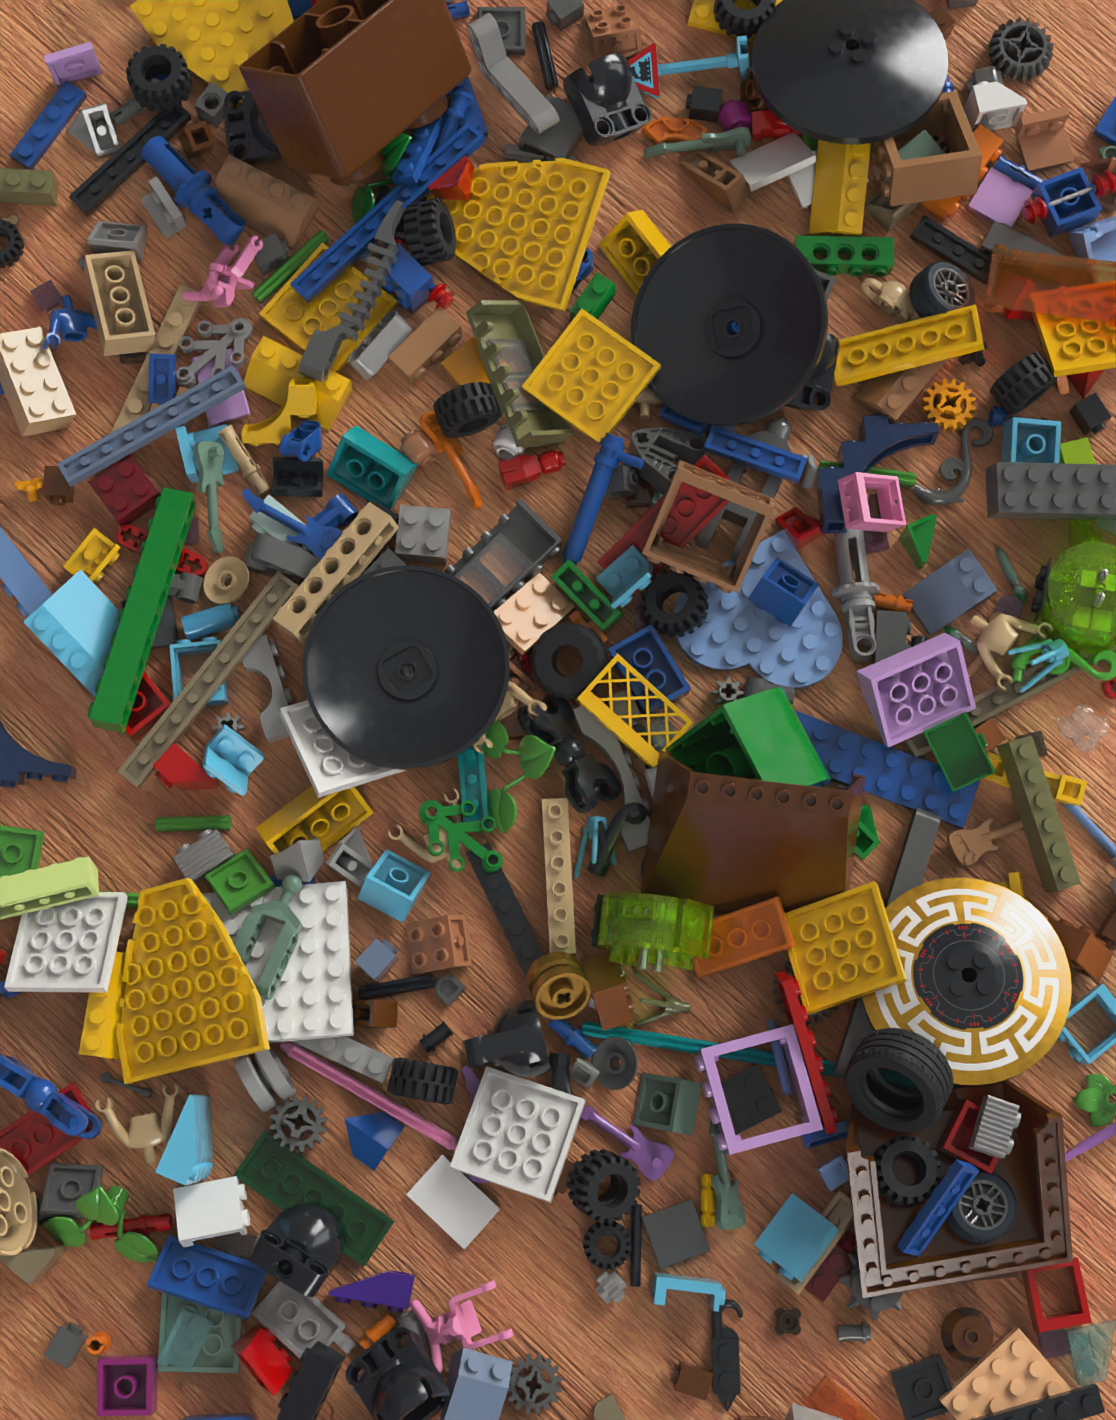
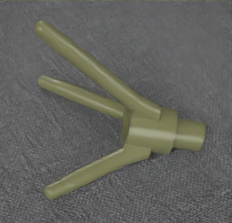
M638 972L634 973L637 979L663 998V1001L648 998L639 999L640 1003L662 1007V1011L636 1022V1027L648 1024L662 1017L670 1016L671 1014L678 1015L680 1012H690V1003L681 1002V999L673 998Z

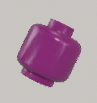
M728 100L722 104L717 118L724 132L739 127H748L750 130L752 116L744 102Z

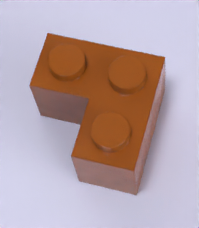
M1048 918L1047 921L1056 932L1064 948L1068 964L1077 973L1100 981L1113 956V953L1106 948L1107 944L1101 939L1094 937L1095 932L1084 926L1078 929L1065 919L1060 918L1059 921Z
M610 951L580 960L583 972L590 985L592 999L602 1030L605 1031L633 1022L630 1011L634 1010L631 996H626L625 992L630 990L626 977H620L623 972L619 960H613Z

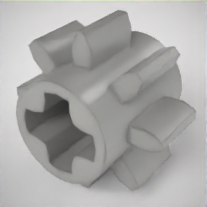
M730 677L724 683L718 680L716 685L719 690H712L711 695L718 698L715 705L720 703L727 704L738 700L736 697H742L744 692L738 691L740 682L738 681L734 684L730 682ZM725 688L729 689V692L732 693L730 698H726V694L723 693Z
M229 712L222 719L217 716L218 726L212 727L215 732H218L224 724H228L233 727V731L237 734H240V731L246 730L244 725H238L241 717L238 715L233 719Z
M604 1271L596 1278L599 1285L594 1289L607 1304L612 1300L618 1304L626 1296L622 1290L627 1287V1284L615 1271L610 1275Z

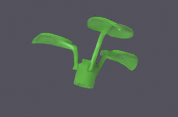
M494 721L485 733L486 739L491 740L493 747L489 748L484 742L485 754L493 759L499 758L502 752L520 755V767L525 772L504 786L501 791L498 788H494L488 795L490 817L495 819L496 827L500 831L508 833L517 817V805L514 798L507 793L508 789L527 777L531 779L541 777L550 766L556 748L546 744L534 735H527L522 738L519 750L508 749L505 747L509 740L508 733L499 721Z
M98 1186L93 1191L77 1199L75 1203L77 1210L88 1219L82 1226H77L74 1220L67 1217H54L48 1219L43 1224V1228L46 1229L49 1235L61 1244L69 1247H79L86 1241V1236L82 1232L94 1220L110 1226L118 1222L117 1236L119 1238L115 1240L114 1246L120 1254L136 1262L156 1261L160 1255L155 1245L144 1235L136 1232L123 1233V1221L126 1214L123 1208L129 1198V1193L119 1186H111L107 1194L101 1186Z

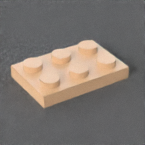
M539 572L496 609L494 613L503 628L506 640L523 656L535 645L545 631L559 624L574 610L575 606Z

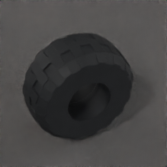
M575 623L559 624L545 631L535 643L531 656L532 673L541 688L555 697H562L563 699H577L607 666V651L602 640L591 629ZM572 645L580 650L583 656V665L576 675L567 677L559 672L556 666V658L562 648ZM597 683L596 686L591 690V692H593L601 683Z

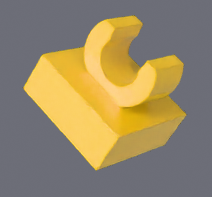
M1020 872L1008 873L1009 881L997 882V885L1007 888L1025 899L1023 878Z

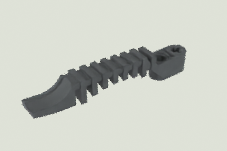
M396 200L383 219L374 237L376 240H379L377 243L379 246L369 243L367 247L372 253L366 260L370 264L371 269L366 268L364 274L370 282L361 280L360 286L364 289L363 292L365 294L356 291L354 295L360 305L349 301L347 307L353 315L340 311L338 317L342 320L341 325L324 332L319 330L313 332L301 359L298 370L299 374L324 382L342 341L350 339L357 342L359 337L357 331H364L365 319L369 320L371 316L369 311L371 308H375L376 297L380 298L382 293L381 287L386 286V276H391L393 271L391 266L392 264L396 265L398 261L397 254L400 250L395 241V231L405 212V208L402 206L403 202Z

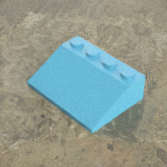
M79 570L24 619L23 622L96 697V684L99 678L102 679L104 673V659L111 652V637L118 630L120 611Z
M207 1095L188 1096L155 1173L183 1185L201 1182L204 1178L208 1179L214 1166L211 1163L213 1158L211 1097Z

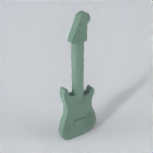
M739 127L722 133L701 134V139L668 144L661 143L645 149L644 157L652 158L653 156L666 155V153L708 148L709 153L719 150H733L738 155H743L751 143L750 130L748 127Z
M197 442L194 445V455L200 474L198 492L202 493L205 492V489L207 490L209 530L206 533L215 553H222L224 545L222 544L221 530H219L216 483L218 487L224 486L222 477L224 448L217 442Z
M710 1121L709 1135L713 1139L718 1175L711 1176L712 1186L717 1199L715 1221L721 1230L740 1228L745 1225L746 1214L738 1195V1181L733 1180L730 1183L725 1150L719 1149L716 1134L720 1133L718 1124H713Z

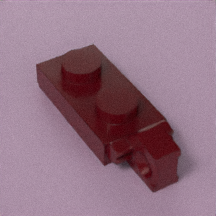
M849 1230L842 1241L839 1239L804 1287L822 1302L826 1300L838 1283V1278L843 1276L852 1263L849 1254H857L853 1250L856 1245L855 1233Z

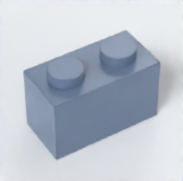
M376 938L355 962L375 981L379 982L399 960L395 956L398 951L386 939L380 942Z

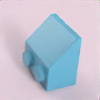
M386 849L367 875L357 899L403 923L414 907L431 872Z

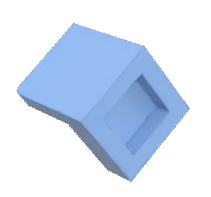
M836 1154L815 1168L829 1191L834 1190L849 1180L848 1166L842 1155Z

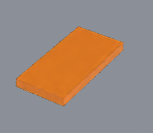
M774 897L682 929L698 979L796 947L780 897Z

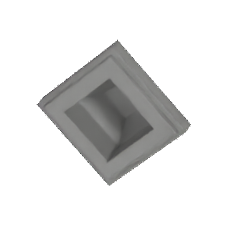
M577 1058L569 1070V1077L589 1089L600 1072L591 1062Z

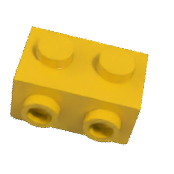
M92 528L61 567L71 575H75L81 570L96 585L104 575L101 572L107 564L112 565L120 554L117 551L120 549V546L114 544L96 528Z

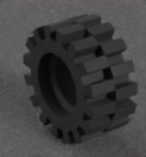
M0 219V236H5L9 239L8 246L0 251V268H5V263L10 267L13 265L11 262L13 259L16 262L20 260L17 255H23L21 248H24V243L17 228L11 222L7 221L5 223L4 219Z
M613 1220V1223L595 1222V1224L588 1228L584 1236L583 1248L587 1259L594 1266L604 1270H612L624 1264V1261L629 1257L632 1247L631 1238L627 1230L617 1221ZM611 1234L617 1239L618 1246L613 1254L604 1255L598 1251L597 1241L600 1236Z

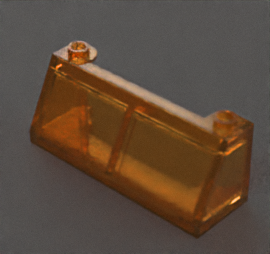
M993 245L989 260L983 306L988 307L989 312L1003 313L1004 310L1112 322L1115 323L1114 327H1116V262L1019 251L1018 248H1013L1012 252H1010V249L1006 248L1007 245Z

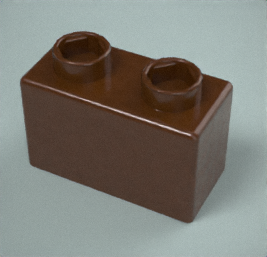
M320 0L239 66V70L286 166L293 170L329 177L334 184L345 186L361 182L376 173L384 160L381 150L403 131L423 127L441 117L448 107L446 95L468 77L472 71L445 0Z

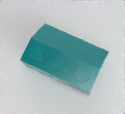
M355 425L342 436L326 475L372 503L374 500L392 510L410 484L418 463H413L404 454Z

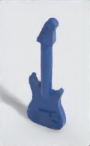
M244 489L242 492L243 497L255 513L261 512L297 532L296 536L287 535V539L293 543L307 546L320 560L342 534V531L338 528L320 525L310 516H306L308 524L305 526L264 503V500L252 494L250 489Z

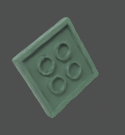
M162 1292L158 1371L239 1373L240 1359L230 1346L242 1337V1318Z

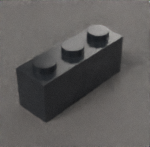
M319 1341L311 1349L306 1347L299 1360L302 1366L299 1371L296 1370L289 1381L288 1385L292 1386L289 1394L285 1393L279 1402L278 1408L281 1411L277 1420H316L346 1356Z

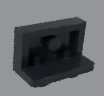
M273 457L272 496L322 497L324 485V464L322 458L310 457L308 461L304 462L299 460L298 457Z

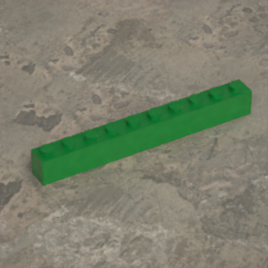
M164 487L161 496L158 495L156 499V513L154 518L149 520V534L147 540H144L141 545L142 556L140 562L134 566V581L132 586L129 585L127 588V602L125 608H122L119 613L118 622L120 624L117 632H114L111 637V652L104 659V673L102 679H98L95 689L97 695L95 701L91 702L88 708V717L94 727L125 733L197 503L193 493Z

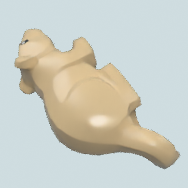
M867 278L862 282L861 290L866 297L873 301L874 304H877L887 315L891 312L897 314L895 320L898 324L905 323L907 320L921 319L914 310L910 294L903 284L895 281L881 283L874 278ZM869 286L875 289L877 296L870 291Z

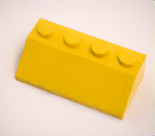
M818 140L808 235L859 237L862 234L871 143L852 145Z
M643 210L626 213L598 245L636 296L652 266L671 247Z
M263 336L249 362L244 379L246 389L282 407L288 397L290 379L307 377L298 372L303 355ZM330 370L324 382L316 380V414L304 418L319 422L321 427L330 431L353 391L351 380Z
M310 786L255 829L274 854L284 851L299 840H312L317 837L320 840L323 852L371 816L373 811L355 787L318 798L313 786Z
M116 952L108 992H89L79 1054L120 1060L116 1028L117 1023H121L123 1007H119L120 998H124L126 982H122L126 953Z

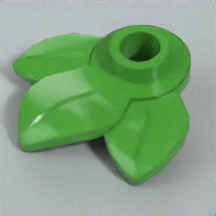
M1101 1074L1087 1075L1086 1081L1089 1088L1079 1092L1073 1099V1102L1079 1108L1091 1112L1090 1126L1101 1127L1110 1123L1114 1118L1116 1103H1111L1108 1097L1112 1093L1116 1094V1085H1112L1107 1077Z

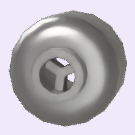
M994 66L973 70L971 74L972 79L967 80L969 94L972 87L979 82L987 81L991 83L997 81L1002 84L1001 71H997Z

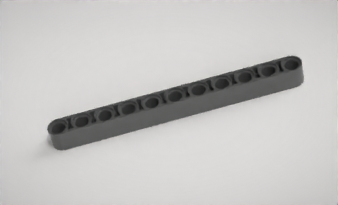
M917 807L914 810L884 904L885 908L903 893L921 885L940 825V815ZM860 997L854 1001L834 1065L833 1073L844 1077L845 1069L861 1040L867 1034L873 1032L865 1015Z

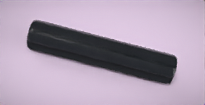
M543 21L535 22L532 24V31L545 87L547 90L558 88V79L545 23Z
M425 974L358 987V994L360 1000L374 999L435 987V980L433 974Z

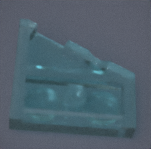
M1113 1319L1064 1330L1079 1386L1107 1379L1108 1360L1112 1354V1340L1114 1330L1116 1329V1320Z

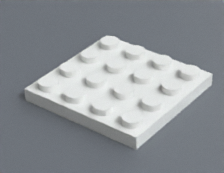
M308 700L280 708L279 715L318 798L406 771L367 763L342 749L321 727Z
M99 892V896L22 914L4 988L8 992L107 993L128 899L125 892Z
M486 1066L450 1168L551 1203L586 1100Z

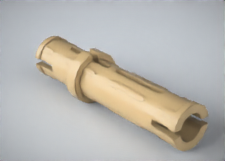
M229 425L222 429L218 435L243 472V478L249 481L258 497L269 492L272 488L260 471L261 467L259 464L256 465L233 426Z

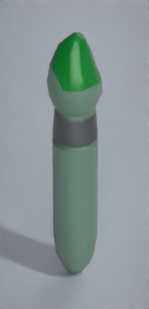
M997 548L996 555L1009 584L1013 588L1014 595L1021 603H1025V589L1020 585L1019 579L1005 551L1002 548Z
M950 626L944 627L945 633L960 640L963 647L975 655L979 652L977 645L972 646L973 641L961 634L960 630Z

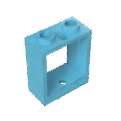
M216 637L202 638V642H192V640L183 639L176 641V644L170 645L173 700L183 690L180 655L211 653L220 644L221 640H217ZM227 679L206 706L229 704Z
M1104 984L1096 985L1069 1007L1067 1019L1092 999H1095L1116 1025V999ZM1063 1027L1057 1040L1061 1043L1065 1042L1070 1049L1068 1051L1069 1055L1076 1063L1081 1062L1082 1065L1090 1064L1116 1043V1029L1087 1053L1084 1052L1065 1027Z

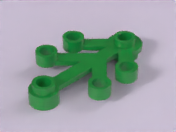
M435 800L425 801L420 806L418 815L422 823L428 825L430 841L428 852L430 855L437 857L444 851V844L439 840L438 826H440L447 832L450 854L448 867L452 872L458 873L465 866V861L460 856L459 842L481 859V866L486 872L494 873L500 869L503 863L501 854L494 850L488 851L466 834L480 831L484 833L493 832L496 827V821L493 817L486 816L482 821L452 823L446 817L456 815L471 817L476 811L474 802L466 800L461 805L442 806ZM463 806H471L472 812L466 813ZM430 808L434 809L436 815L429 816L427 810ZM485 821H490L492 823V828H485L483 823ZM438 844L441 848V851L434 852L432 850V845ZM490 856L495 857L497 864H490L488 858ZM452 861H460L461 867L454 868Z

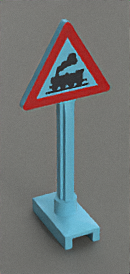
M747 36L737 37L736 52L727 53V56L659 65L656 44L652 43L628 60L631 74L639 92L655 98H660L659 76L722 67H738L741 81H746L748 75L746 69L750 67Z

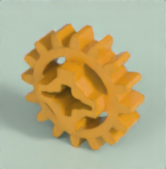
M945 378L942 379L941 385L934 382L932 389L928 388L926 390V397L923 398L921 403L926 405L923 407L922 413L929 414L925 421L938 423V426H942V432H945L947 427H950L951 431L955 432L957 425L964 429L966 422L970 423L973 418L971 414H974L976 411V407L973 406L976 397H969L972 389L965 391L963 389L965 383L962 382L958 386L954 378L950 384L947 383ZM934 398H936V403L938 404L936 408L933 407ZM962 403H964L965 411L963 414L962 408L960 407Z

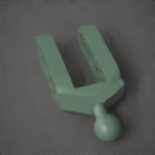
M288 875L282 880L283 893L279 901L253 905L234 942V946L246 967L253 948L262 932L265 920L269 919L284 925L256 986L260 997L267 1000L272 999L297 945L303 926L288 906L292 896L299 893L302 888V881L296 875Z

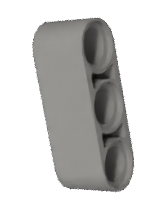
M396 310L388 312L350 354L347 362L364 379L371 378L388 360V356L410 335L412 328Z

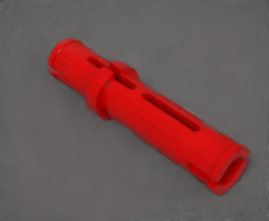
M171 1213L154 1216L141 1214L140 1217L124 1219L123 1221L124 1234L136 1232L146 1236L150 1232L172 1230L173 1227ZM101 1222L90 1224V1237L92 1241L118 1237V1222L112 1226Z

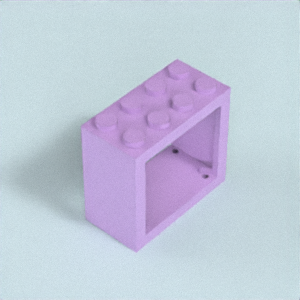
M793 1024L697 1050L698 1056L694 1057L698 1072L703 1071L705 1082H701L705 1098L710 1097L713 1107L709 1108V1114L712 1123L718 1124L720 1133L716 1134L719 1149L725 1150V1154L731 1155L823 1130ZM780 1039L800 1106L803 1123L742 1140L740 1134L735 1135L715 1062L719 1061V1055Z

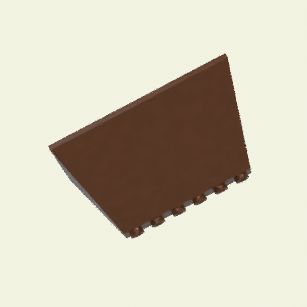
M659 751L640 902H658L666 906L731 913L774 897H780L784 912L787 913L849 890L866 780L865 775L852 774V783L847 787L838 785L837 789L694 772L674 759L672 752Z
M1009 1080L989 1086L953 1087L937 1121L927 1128L914 1132H900L882 1127L869 1120L854 1104H851L846 1157L862 1298L1073 1262L1063 1121L1060 1113ZM990 1095L1019 1105L1018 1113H1021V1119L1017 1129L1013 1128L1010 1137L1014 1140L1012 1150L1009 1155L1006 1154L1005 1158L998 1160L993 1170V1173L998 1174L1007 1181L1016 1197L1017 1215L1011 1229L997 1240L977 1244L960 1238L950 1229L945 1220L921 1256L903 1253L897 1244L929 1198L918 1205L915 1204L906 1208V1205L900 1208L895 1207L893 1202L891 1204L884 1202L886 1198L883 1195L879 1197L874 1153L893 1137L898 1136L901 1138L903 1135H910L911 1139L915 1136L919 1137L922 1144L928 1142L930 1144L928 1149L931 1152L935 1150L938 1154L935 1159L941 1162V1167L938 1169L939 1172H942L941 1179L938 1180L940 1184L947 1174L948 1168L954 1164L956 1159L938 1150L937 1147L959 1102L969 1100L981 1106L983 1096ZM896 1157L893 1160L892 1173L896 1180L903 1185L914 1186L918 1181V1170L915 1164L904 1157ZM978 1203L976 1205L977 1209L979 1208L982 1210V1208H984L983 1204L980 1205Z

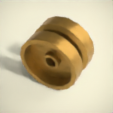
M551 952L542 955L533 962L527 971L526 982L537 1010L544 1017L552 1020L567 1019L583 1010L589 1002L591 995L589 982L583 973L579 961L572 954Z

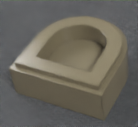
M612 1393L600 1399L594 1406L595 1420L625 1419Z

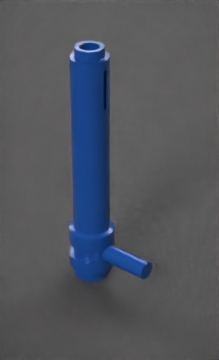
M606 433L605 437L601 438L599 443L601 448L599 453L596 452L595 465L562 554L564 557L562 562H566L568 559L575 565L581 562L614 469H617L619 462L639 469L643 467V459L623 452L625 439Z

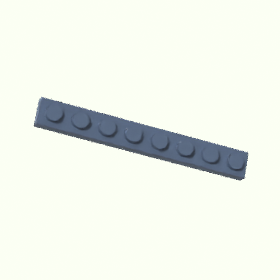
M232 365L57 463L67 483L72 487L246 389V386Z

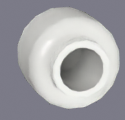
M508 423L501 425L493 441V447L497 455L504 460L523 455L525 448L516 446Z

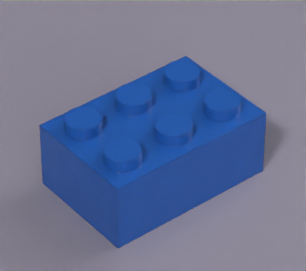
M652 624L608 648L607 655L610 661L618 653L672 703L689 695L691 690L689 684ZM617 661L614 664V668L621 679H626L625 668ZM629 672V679L635 678V677ZM640 681L630 682V690L633 697L645 696V688ZM648 689V696H655V695ZM645 699L635 700L641 713L646 714ZM649 699V714H655L664 709L663 702L660 699Z

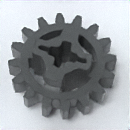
M293 1095L292 1102L290 1103L287 1099H283L284 1107L276 1105L274 1110L278 1115H271L270 1121L275 1124L269 1127V1131L276 1132L272 1140H281L280 1149H283L286 1145L289 1146L290 1154L293 1153L294 1148H298L299 1153L303 1154L304 1147L306 1146L312 1151L314 1149L313 1142L320 1144L322 1141L318 1134H325L327 1130L321 1126L327 1122V1118H320L324 1109L319 1108L316 1110L317 1101L314 1100L309 1104L307 1103V1096H304L302 1101H298L297 1096ZM298 1108L297 1111L292 1113L291 1115L285 1114L287 1111L291 1109ZM307 1111L313 1115L315 1121L309 1119L306 1114ZM297 1119L302 1121L301 1125L303 1126L300 1127V1130L294 1129V1123H296ZM281 1126L288 1131L290 1139L283 1134ZM306 1134H313L310 1138L304 1141H299L300 1137Z
M527 1353V1360L525 1361L517 1357L518 1366L512 1365L511 1369L513 1373L510 1375L511 1384H509L508 1392L512 1391V1394L508 1397L509 1402L517 1400V1410L522 1405L525 1406L526 1414H529L531 1408H535L536 1413L540 1414V1407L542 1406L550 1410L549 1401L557 1403L558 1398L554 1394L555 1392H562V1387L556 1385V1383L562 1381V1376H555L559 1367L557 1365L549 1366L551 1363L550 1357L542 1361L541 1353L537 1354L536 1359H532L531 1354ZM532 1365L531 1370L526 1374H518L523 1368ZM542 1368L549 1373L551 1381L544 1379L541 1374ZM537 1371V1382L541 1385L536 1386L532 1395H530V1385L526 1381H531ZM515 1385L523 1388L526 1393L525 1399L518 1394ZM541 1393H548L542 1400L535 1401V1398Z

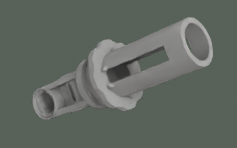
M848 529L847 533H833L840 586L832 590V596L834 599L841 600L840 613L845 615L850 656L854 661L864 663L871 658L876 649L875 623L872 613L876 606L872 596L880 591V587L876 583L870 582L863 530ZM851 546L856 582L854 583L852 579L849 547ZM857 645H866L869 649V652H860L857 648Z

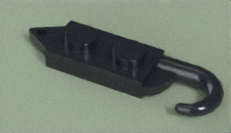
M730 1299L725 1300L724 1306L719 1305V1312L712 1310L713 1394L718 1396L727 1412L737 1394H740L739 1338L733 1329L722 1327V1312L725 1308L730 1307L735 1309L739 1318L743 1317L740 1305Z

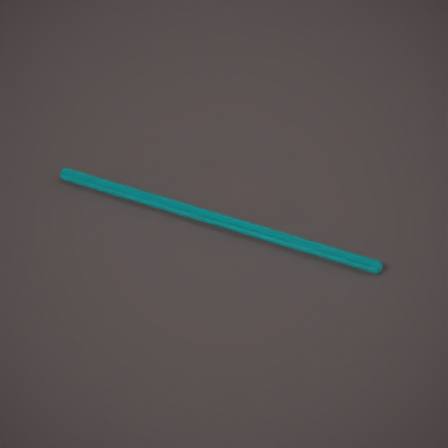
M587 1021L583 1022L581 1034L584 1036L602 1039L621 1037L633 1044L698 1054L697 1050L721 1044L618 1026L603 1031L601 1024ZM744 1048L719 1055V1058L776 1067L774 1054L771 1051ZM821 1060L824 1071L820 1072V1074L842 1077L833 1073L835 1062ZM878 1069L889 1082L897 1087L920 1090L903 1074Z

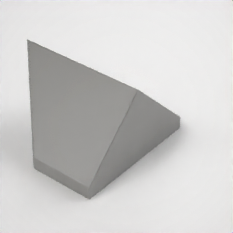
M106 103L82 109L66 130L67 133L93 151L98 157L117 152L120 149L113 119Z
M357 825L340 841L326 864L362 888L367 875L374 865Z
M318 837L312 840H299L284 851L270 856L275 877L281 880L288 875H296L302 882H310L324 862Z

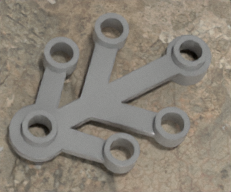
M237 318L229 325H211L206 320L198 323L197 330L201 337L225 335L220 340L193 341L189 336L180 338L178 343L182 352H206L190 366L180 367L176 371L177 385L187 389L192 388L196 383L195 375L214 358H216L215 367L211 370V376L225 370L227 347L233 342L234 351L229 356L230 362L236 368L242 367L246 362L244 342L251 337L253 331L252 325L247 319ZM204 327L209 328L207 331H201ZM185 343H190L187 347L183 346ZM236 357H241L239 361H234Z

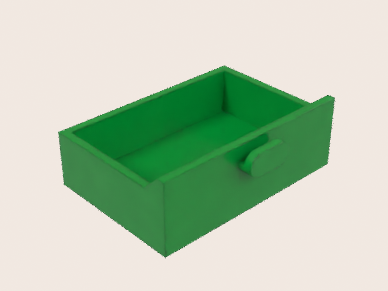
M966 711L924 731L953 792L995 773L984 750L989 746L982 733L976 734Z

